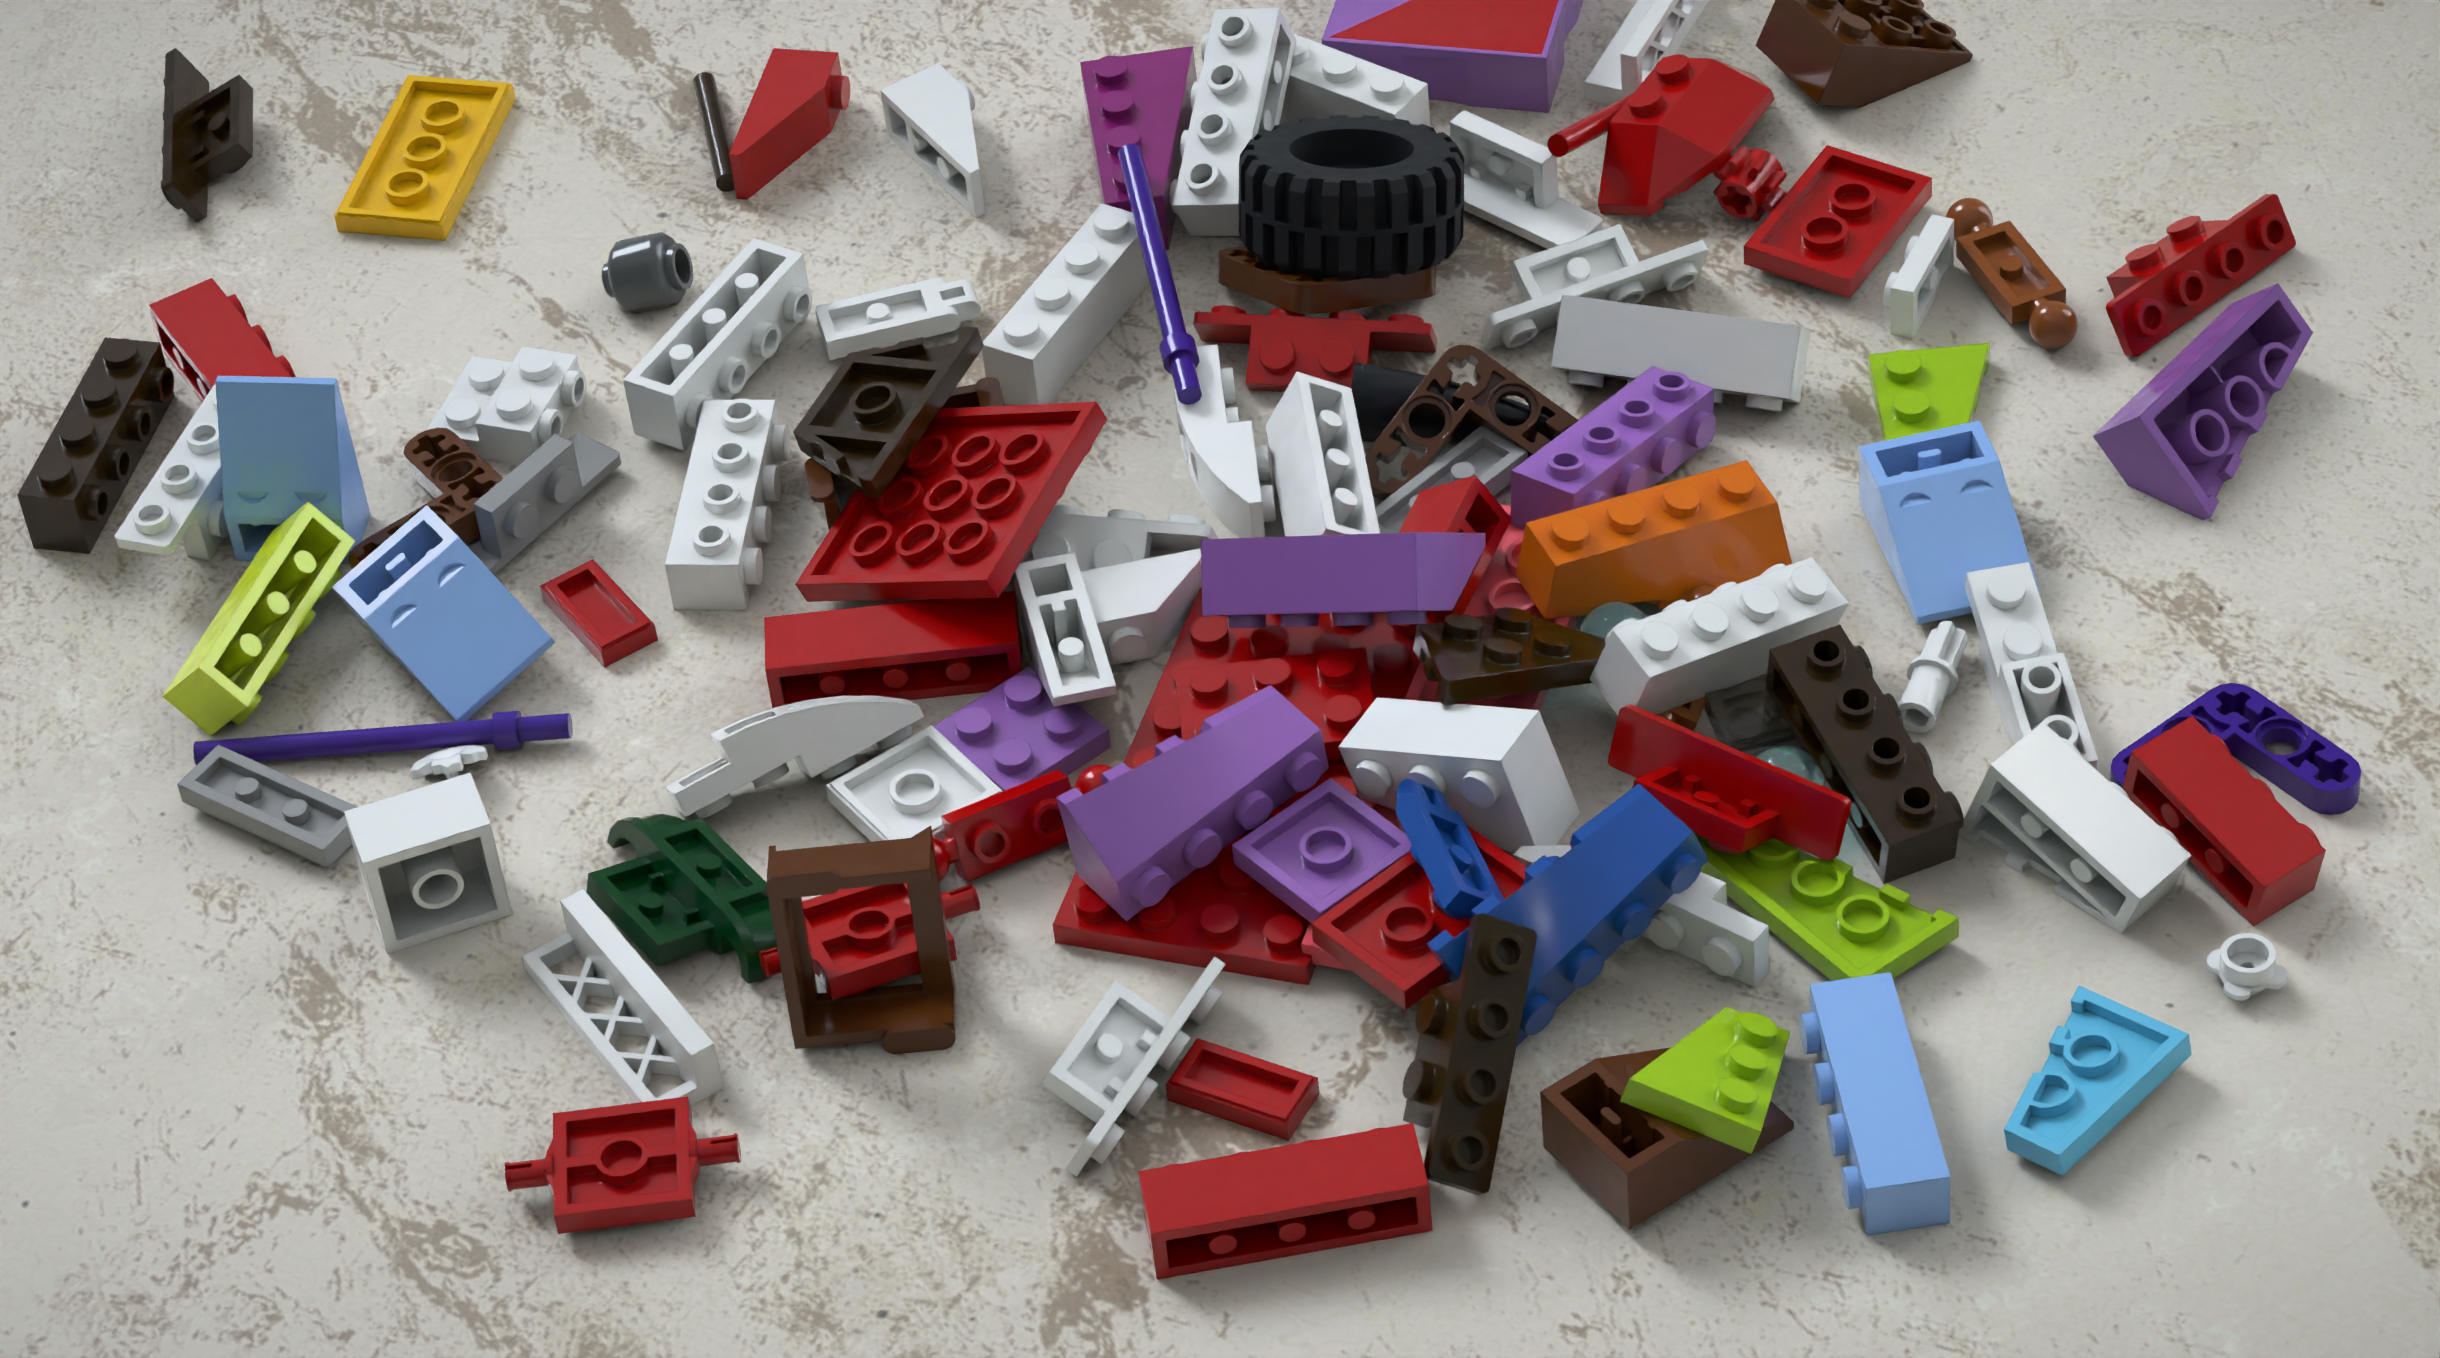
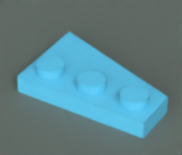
M2078 986L2070 1001L2072 1012L2065 1026H2057L2049 1042L2050 1055L2041 1072L2032 1074L2004 1128L2007 1150L2062 1176L2192 1055L2188 1033L2081 986Z

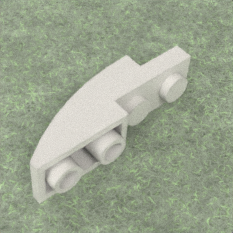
M1218 344L1197 346L1199 364L1196 372L1202 392L1200 400L1191 405L1182 404L1178 400L1176 389H1174L1179 436L1186 465L1204 501L1239 538L1266 537L1264 523L1276 521L1272 485L1260 486L1259 483L1271 480L1267 444L1255 445L1252 420L1239 422L1238 408H1225V404L1236 403L1233 368H1220Z
M2029 562L1967 572L1965 590L1981 639L1979 656L1992 695L2012 744L2015 745L2043 721L2059 737L2070 741L2088 763L2094 768L2097 767L2098 758L2064 652H2057Z
M835 696L809 699L775 707L741 719L711 733L710 736L721 757L665 788L680 813L687 817L696 812L698 818H705L731 804L733 799L729 793L753 782L755 788H759L784 776L789 772L786 763L794 758L800 770L811 778L818 774H821L824 780L838 776L857 764L858 761L854 756L855 754L877 743L879 749H885L901 742L914 732L910 724L925 716L919 705L907 699L884 696Z
M1521 846L1514 853V859L1529 867L1543 855L1546 857H1562L1571 850V846ZM1701 872L1688 889L1681 893L1673 894L1653 914L1649 926L1641 935L1633 940L1625 941L1619 947V949L1628 952L1639 938L1643 936L1652 940L1663 949L1676 951L1708 966L1719 975L1729 976L1753 988H1756L1769 973V926L1728 907L1726 882Z

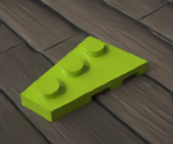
M1990 343L1868 354V373L1882 441L1970 423L1973 412H1976L1979 402L1983 375H1986L1988 369Z
M1726 1006L1629 1078L1620 1102L1752 1154L1762 1131L1790 1031L1777 1027L1772 1020L1759 1013H1742Z

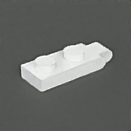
M933 278L814 306L817 325L829 360L846 357L852 352L875 347L885 348L902 341L952 332L960 326L962 321L977 317L981 311V306L970 281L957 280L947 283L942 278Z

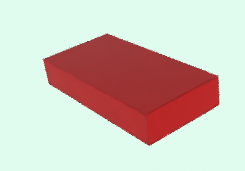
M593 559L540 586L543 602L604 668L658 641L655 624Z
M1199 1038L1195 1040L1165 1084L1168 1101L1287 1141L1291 1139L1320 1094L1317 1077Z

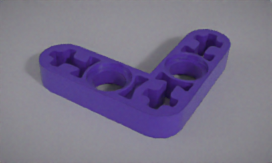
M2236 683L2221 684L2212 688L2119 752L2113 758L2111 764L2110 782H2114L2122 788L2131 752L2193 716L2210 734L2218 736L2225 742L2232 756L2317 813L2335 815L2349 811L2358 803L2360 794L2361 768L2359 763L2350 754L2256 690ZM2273 742H2285L2294 745L2298 750L2289 755H2277L2267 751L2264 747Z

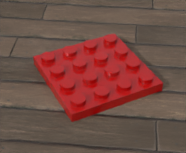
M1096 401L940 409L879 499H871L858 489L855 490L795 585L807 602L999 598L1002 591L1008 586L1013 573L1030 545L1036 540L1038 532L1057 501L1063 496L1065 488L1082 460L1090 452L1093 442L1107 421L1106 416Z

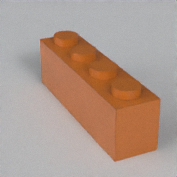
M1745 460L1527 522L1515 576L1543 617L1550 619L1625 612L1627 603L1638 602L1655 604L1658 609H1665L1673 602L1682 600L1687 591L1695 586L1712 585L1718 588L1731 581L1739 584L1760 576L1764 571L1776 564L1783 563L1788 566L1792 562L1778 502L1749 462Z

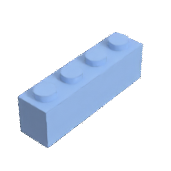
M1891 972L1810 984V1012L1799 1015L1800 1033L1805 1054L1817 1053L1819 1063L1813 1064L1814 1086L1819 1105L1831 1104L1833 1114L1827 1115V1131L1832 1154L1834 1157L1844 1155L1847 1166L1841 1167V1182L1847 1208H1859L1866 1236L1950 1223V1174Z

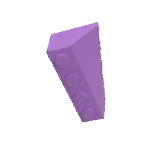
M2278 283L2229 305L2093 435V438L2129 487L2200 520L2211 518L2219 503V500L2216 498L2224 481L2232 479L2242 462L2239 454L2249 436L2257 433L2267 417L2264 410L2273 393L2282 390L2313 332Z
M1406 532L1201 539L1202 616H1228V628H1265L1266 615H1280L1281 627L1319 626V614L1334 613V626L1373 625L1372 612H1388V625L1427 624V611L1453 610L1486 546L1485 533Z
M1269 685L1204 719L1200 734L1193 738L1185 740L1174 735L1155 745L1153 759L1132 770L1122 762L1101 773V783L1103 785L1084 795L1075 787L1057 796L1056 799L1077 875L1122 918L1128 921L1145 907L1153 906L1161 901L1170 888L1195 869L1210 864L1223 848L1247 830L1255 829L1263 824L1272 811L1296 793L1312 787L1318 781L1321 774L1329 769L1321 729L1275 688Z

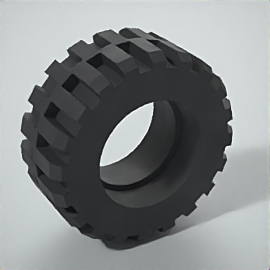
M1338 115L1327 119L1313 117L1300 119L1298 123L1294 124L1286 122L1275 125L1272 131L1263 130L1256 134L1254 139H1250L1240 154L1239 235L1241 241L1252 256H1256L1261 263L1267 266L1277 265L1280 271L1292 274L1295 272L1306 273L1307 277L1323 279L1325 276L1351 280H1356V277L1381 279L1389 278L1392 274L1401 273L1402 275L1416 273L1421 267L1432 268L1440 264L1443 258L1448 259L1457 249L1463 238L1465 158L1457 144L1445 133H1436L1433 127L1424 124L1413 125L1408 120L1397 118L1385 120L1380 119L1379 116L1363 115L1362 118H1350L1347 115Z

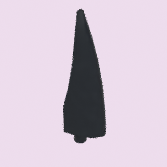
M1355 363L1351 388L1362 441L1374 443L1426 375ZM1452 381L1443 396L1435 386L1430 389L1429 392L1444 397L1454 411L1460 409L1461 406L1452 404L1453 395L1460 387V383ZM1506 397L1502 398L1495 407L1497 418L1508 426L1523 424L1531 413L1528 405ZM1432 408L1416 410L1409 419L1411 430L1422 438L1437 436L1445 426L1442 415ZM1541 414L1535 431L1525 439L1534 443L1539 432L1552 441L1554 437L1544 431L1545 422L1550 418ZM1468 417L1448 444L1461 442L1481 425ZM1399 435L1392 439L1401 442V446L1408 447Z

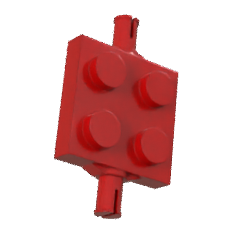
M907 883L840 889L833 894L821 895L802 901L814 972L832 1000L847 995L860 994L869 988L909 975L921 974ZM972 883L942 894L945 920L980 910L979 897ZM947 929L951 959L955 961L957 960L955 942ZM777 947L759 951L760 963L766 977L769 979L774 975L781 974Z
M688 1096L553 1113V1139L545 1158L512 1163L505 1162L506 1185L509 1192L518 1189L549 1186L550 1193L554 1198V1219L558 1234L696 1217L695 1183L700 1174L701 1166L733 1162L741 1163L740 1142L737 1133L728 1136L697 1139L696 1132L692 1128V1112Z

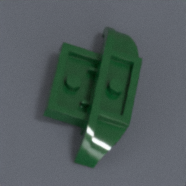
M656 814L642 818L628 817L618 820L610 828L607 843L613 849L631 843L637 849L636 858L588 873L586 893L595 904L656 966L711 948L719 955L735 950L741 965V977L748 984L766 979L767 977L760 963L759 951L777 947L769 897L766 891V881L701 818L686 822L675 816Z

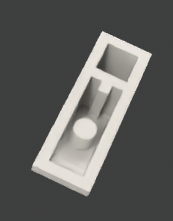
M937 63L881 89L887 135L975 218L985 215L971 111L975 108V101L968 85L962 79L956 80Z
M1075 552L1019 563L1014 572L1020 626L1031 662L1053 706L1117 694L1116 683Z

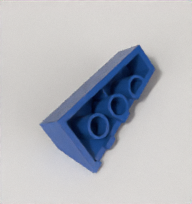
M1637 784L1575 831L1570 841L1571 850L1562 857H1546L1543 855L1524 870L1525 881L1523 886L1504 901H1499L1492 894L1471 910L1472 917L1485 913L1533 929L1537 934L1517 1046L1529 1035H1535L1542 1031L1553 1019L1556 1008L1577 988L1585 987L1594 981L1602 971L1604 962L1625 941L1633 940L1641 935L1649 926L1653 914L1673 894H1678L1688 889L1698 878L1701 867L1709 860L1695 833L1640 784ZM1469 927L1455 938L1444 930L1427 943L1451 981L1460 979Z

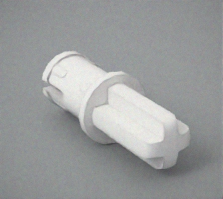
M1942 621L1939 623L1938 628L1931 630L1921 655L1913 659L1908 666L1907 678L1909 683L1898 706L1903 719V727L1910 732L1927 733L1931 731L1936 724L1937 715L1945 696L1953 693L1958 684L1956 668L1967 645L1968 636L1965 630L1956 628L1952 621Z

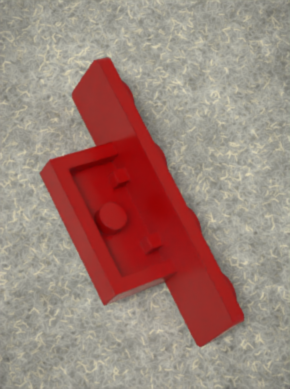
M2263 195L2229 220L2202 221L2200 216H2189L2180 219L2167 227L2166 232L2168 235L2156 244L2137 248L2125 257L2127 263L2106 277L2114 295V299L2107 303L2106 311L2125 356L2137 357L2295 247L2296 240L2278 195Z
M1228 305L1214 306L1211 308V312L1194 313L1193 325L1202 341L1249 344L1245 383L1248 389L1252 391L1285 392L1296 372L1351 388L1355 363L1371 365L1372 350L1435 353L1437 350V337L1432 324L1424 323L1422 318L1410 314H1393L1388 317V321L1365 320L1361 314L1350 311L1331 312L1329 318L1305 317L1304 313L1277 308L1271 310L1270 315L1247 314L1242 308Z
M1632 704L1619 710L1608 756V764L1619 771L1637 778L1633 782V787L1640 784L1694 833L1707 838V843L1712 848L1725 853L1740 854L1770 839L1776 838L1826 861L1839 855L1851 808V800L1847 796Z

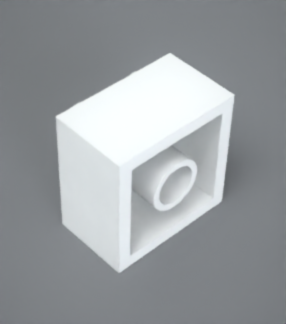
M471 772L344 811L368 903L387 954L513 915L491 824Z

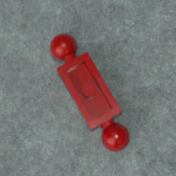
M1097 764L1086 768L1078 776L1075 787L1083 795L1103 785L1101 783V773L1113 767ZM1058 769L942 815L941 819L947 838L939 840L933 836L939 881L946 876L950 864L953 863L957 874L967 882L1067 842L1068 839L1056 797L1075 788H1071L1068 776Z

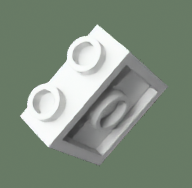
M522 347L513 362L472 356L427 430L447 428L453 431L482 459L519 465L554 434L561 437L563 426L574 407L580 406L586 393V377L579 369L577 355Z

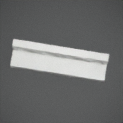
M1638 0L1585 80V100L1611 105L1634 93L1663 57L1676 54L1709 0Z
M584 889L560 900L567 933L523 955L524 968L635 1103L688 1096L690 1106L724 1089L714 1042ZM575 954H578L584 961L580 976L552 974L548 969ZM587 996L615 998L617 1002L612 1015L584 1012L582 1009ZM619 1035L647 1037L649 1043L645 1054L617 1052L615 1046ZM652 1074L680 1076L685 1082L657 1098L648 1089Z

